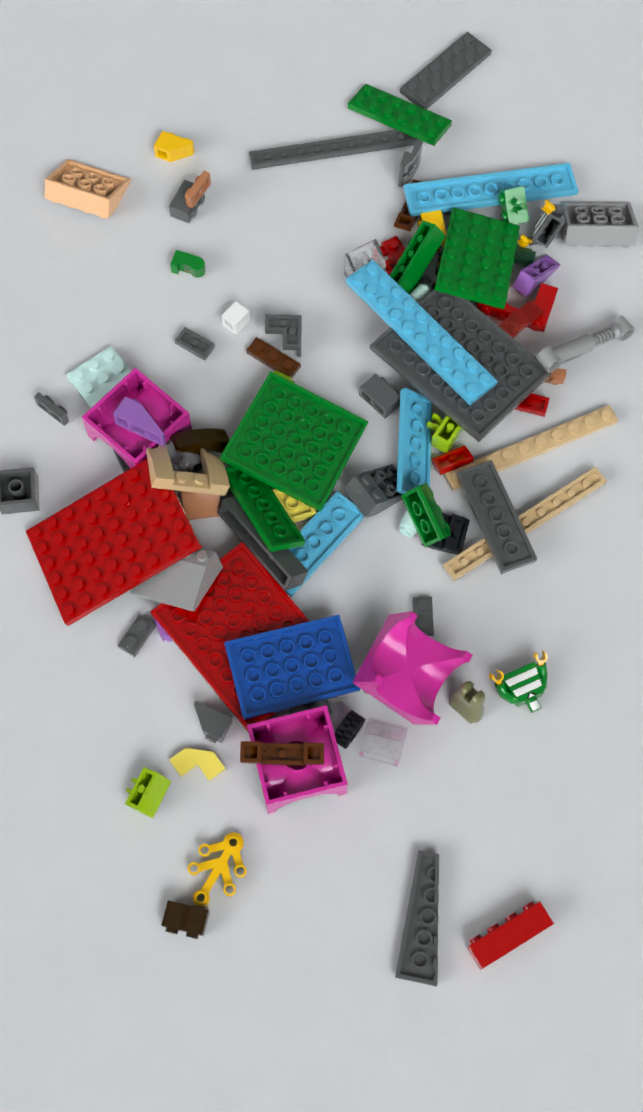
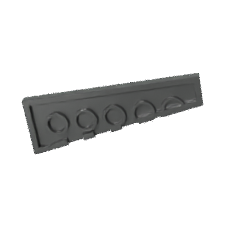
M418 850L395 978L435 987L438 984L439 854Z

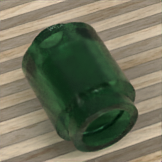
M516 246L513 264L531 265L534 263L536 251Z

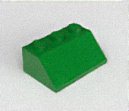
M427 483L419 485L401 495L424 547L451 536L450 527L445 522L441 508L437 505L433 497V491Z

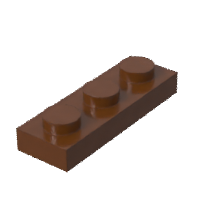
M258 337L246 349L248 355L274 371L278 370L291 378L301 368L299 362Z

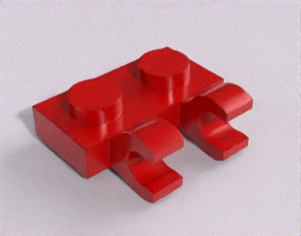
M394 236L382 242L381 246L376 247L373 256L377 261L388 256L389 259L383 262L384 267H382L386 272L394 269L405 251V247L398 237Z

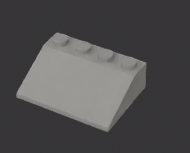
M561 201V206L565 208L564 217L566 223L562 227L565 245H586L589 247L595 245H603L605 247H611L612 245L622 247L636 245L639 226L630 202Z
M200 548L132 588L130 594L194 612L223 566L216 552Z

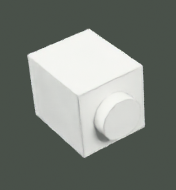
M236 301L222 315L223 325L234 334H237L250 321L249 309Z

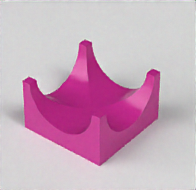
M134 368L82 416L89 438L93 441L97 438L104 441L119 454L130 468L137 466L140 462L147 459V448L154 449L159 444L115 424L113 413L125 397L131 400L136 399L142 404L164 433L166 442L170 440L172 434L192 430L189 412L137 368Z
M412 611L390 614L352 683L413 725H437L441 717L434 713V702L442 684L456 668L470 662L473 655L468 651L445 646L427 636L415 625L414 622L418 615Z
M327 705L247 725L250 741L285 744L325 743L324 765L281 766L256 764L268 814L275 813L279 808L301 799L324 794H338L339 796L347 794L348 783Z

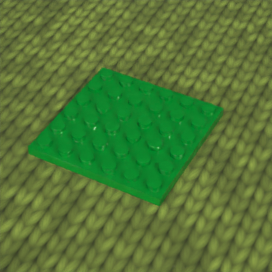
M270 371L219 460L321 512L361 438L368 421Z

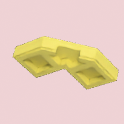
M185 748L169 759L181 777L197 765L209 781L226 770L216 754L211 751Z

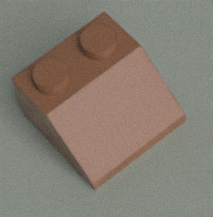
M181 491L183 508L189 520L219 517L217 513L221 505L220 495Z

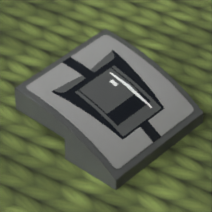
M416 139L412 153L404 152L400 164L399 187L404 186V184L410 181L420 165L423 144L421 140Z

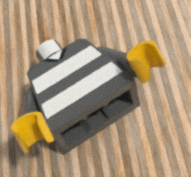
M546 200L544 207H541L543 213L535 223L533 236L527 238L523 234L517 243L523 249L528 245L538 244L548 248L566 223L564 217L565 208L563 206L552 204Z

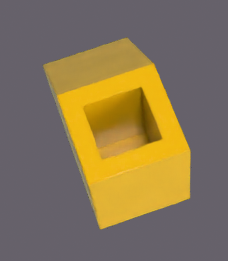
M165 131L161 132L154 145L155 157L168 162L191 156L195 152L193 141Z

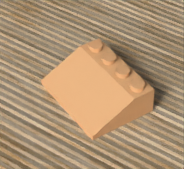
M67 159L45 179L44 198L54 203L67 205L69 208H76L85 213L98 215L101 218H109L116 211L131 179Z

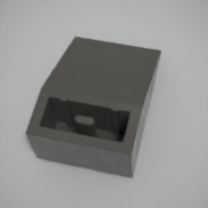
M393 464L356 474L344 488L365 518L379 514L402 500L401 495H403L397 492V469Z

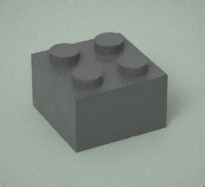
M35 468L0 470L1 514L40 511L39 481Z

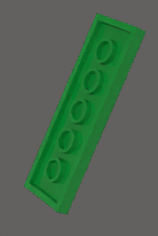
M365 84L348 102V109L433 146L452 126V120L368 84Z
M232 466L225 467L230 490L269 551L274 552L304 546L306 540L270 486Z

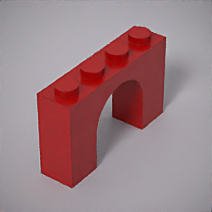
M541 283L535 301L524 308H516L507 303L504 309L482 303H477V308L486 316L497 318L500 321L511 322L517 326L531 328L534 331L544 332L558 288Z

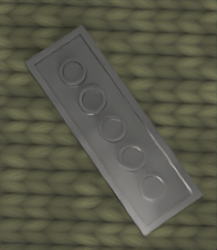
M467 31L400 88V93L415 105L428 109L489 57L492 50Z
M490 460L458 471L456 476L500 573L503 574L536 562V554L493 461Z

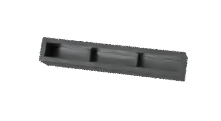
M235 496L223 499L217 514L285 591L301 586L309 571L289 549L270 552Z

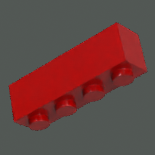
M532 901L522 907L524 912L519 915L514 912L506 917L505 924L499 926L496 923L487 929L489 934L481 937L479 934L469 940L471 945L467 949L480 970L554 924L541 902L534 904Z

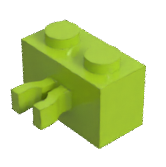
M434 413L432 419L437 423L433 424L428 421L426 425L427 428L436 430L432 437L431 446L443 453H447L464 429L449 416L441 420Z
M143 767L138 779L133 777L131 779L135 783L134 787L126 789L129 796L125 805L153 819L172 781L155 771Z

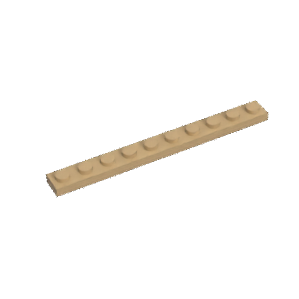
M608 405L476 459L474 462L445 473L444 477L451 490L454 491L461 488L456 476L458 471L492 460L497 472H500L614 425L618 422V418L611 406Z
M594 467L519 515L518 518L526 535L605 485L607 480ZM485 538L443 564V568L453 581L458 580L493 557Z

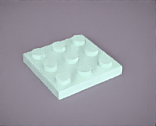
M112 346L67 373L66 377L87 405L92 408L127 376L131 370Z

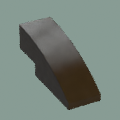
M215 428L193 429L170 436L176 451L200 455L199 451L201 448L207 450L206 452L223 453L230 441L224 429Z

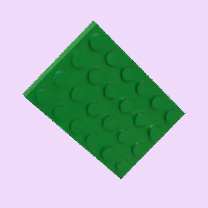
M453 207L434 290L504 309L520 226Z

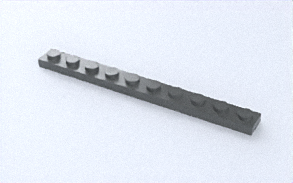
M398 130L250 151L249 156L252 170L414 146L417 138Z

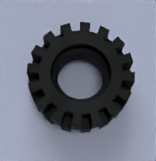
M351 710L335 731L337 744L346 749L357 736L366 719Z

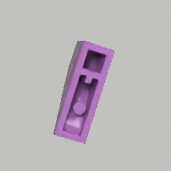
M545 255L521 270L513 288L519 294L527 297L534 293L541 283H544L561 264L550 256Z
M125 397L113 413L115 424L165 447L164 433L142 404L136 399L131 400Z

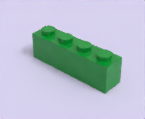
M423 220L389 276L410 294L446 235L436 224Z

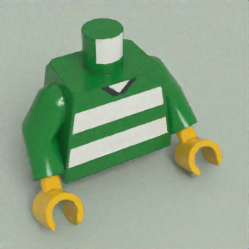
M543 650V655L540 659H538L536 652L533 654L534 659L538 661L537 664L534 661L505 675L502 671L496 669V678L493 674H489V678L495 681L494 685L502 699L510 704H515L516 707L527 704L531 713L542 708L538 698L544 694V690L547 688L548 674L545 661L548 656Z

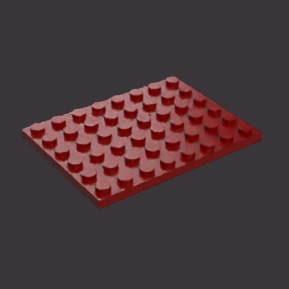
M147 459L26 530L54 600L67 626H70L202 548L175 490L151 488Z
M241 542L219 559L223 568L194 612L161 603L150 614L248 732L247 725L268 720L277 712L243 720L224 642L310 621L246 545Z

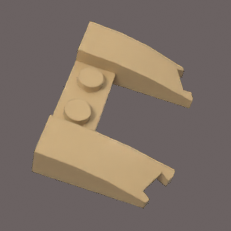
M159 445L154 449L149 447L146 450L151 488L225 496L230 484L225 466L219 460L220 457L206 452L207 450L203 448L199 451L203 474L173 470L166 445L165 447Z

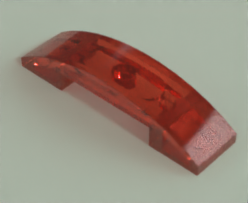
M530 300L504 320L499 327L514 338L529 324L532 325L541 317L544 311L533 300Z

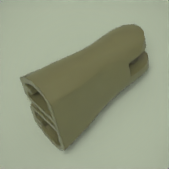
M466 681L451 694L449 705L472 724L479 722L484 715L485 694L482 690L476 691L473 688L475 684L472 681Z

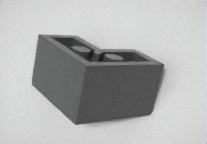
M266 314L265 334H283V350H296L297 357H301L302 315Z

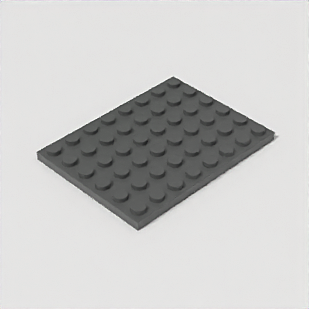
M433 290L418 304L498 381L495 387L469 405L391 327L371 343L369 349L476 441L480 442L550 377L552 372L548 373L536 359V356L467 299Z

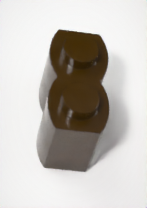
M168 900L161 926L166 928L165 932L178 934V931L186 932V937L198 939L199 936H204L210 911Z

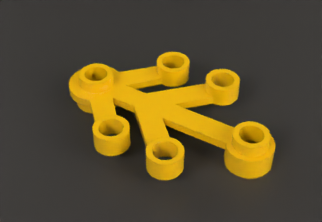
M232 832L227 834L222 842L212 845H200L198 852L202 857H208L213 852L224 851L220 858L202 863L191 862L188 865V872L193 876L198 875L202 871L213 869L202 889L197 890L193 895V902L196 906L202 908L209 904V893L220 874H222L224 882L223 891L228 897L235 895L236 887L232 883L227 862L232 855L236 866L234 868L236 877L243 878L246 876L247 869L243 865L240 854L244 841L240 834ZM230 840H237V844L231 846L229 844ZM203 847L209 849L207 854L201 853ZM196 865L198 870L194 873L191 872L190 868ZM238 868L244 869V873L242 875L237 874ZM228 886L234 888V891L230 894L226 892ZM200 894L205 895V899L202 902L197 900Z

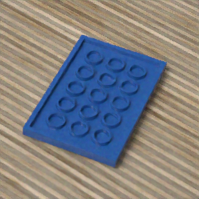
M340 615L224 642L243 720L360 691V688L352 683L356 672Z

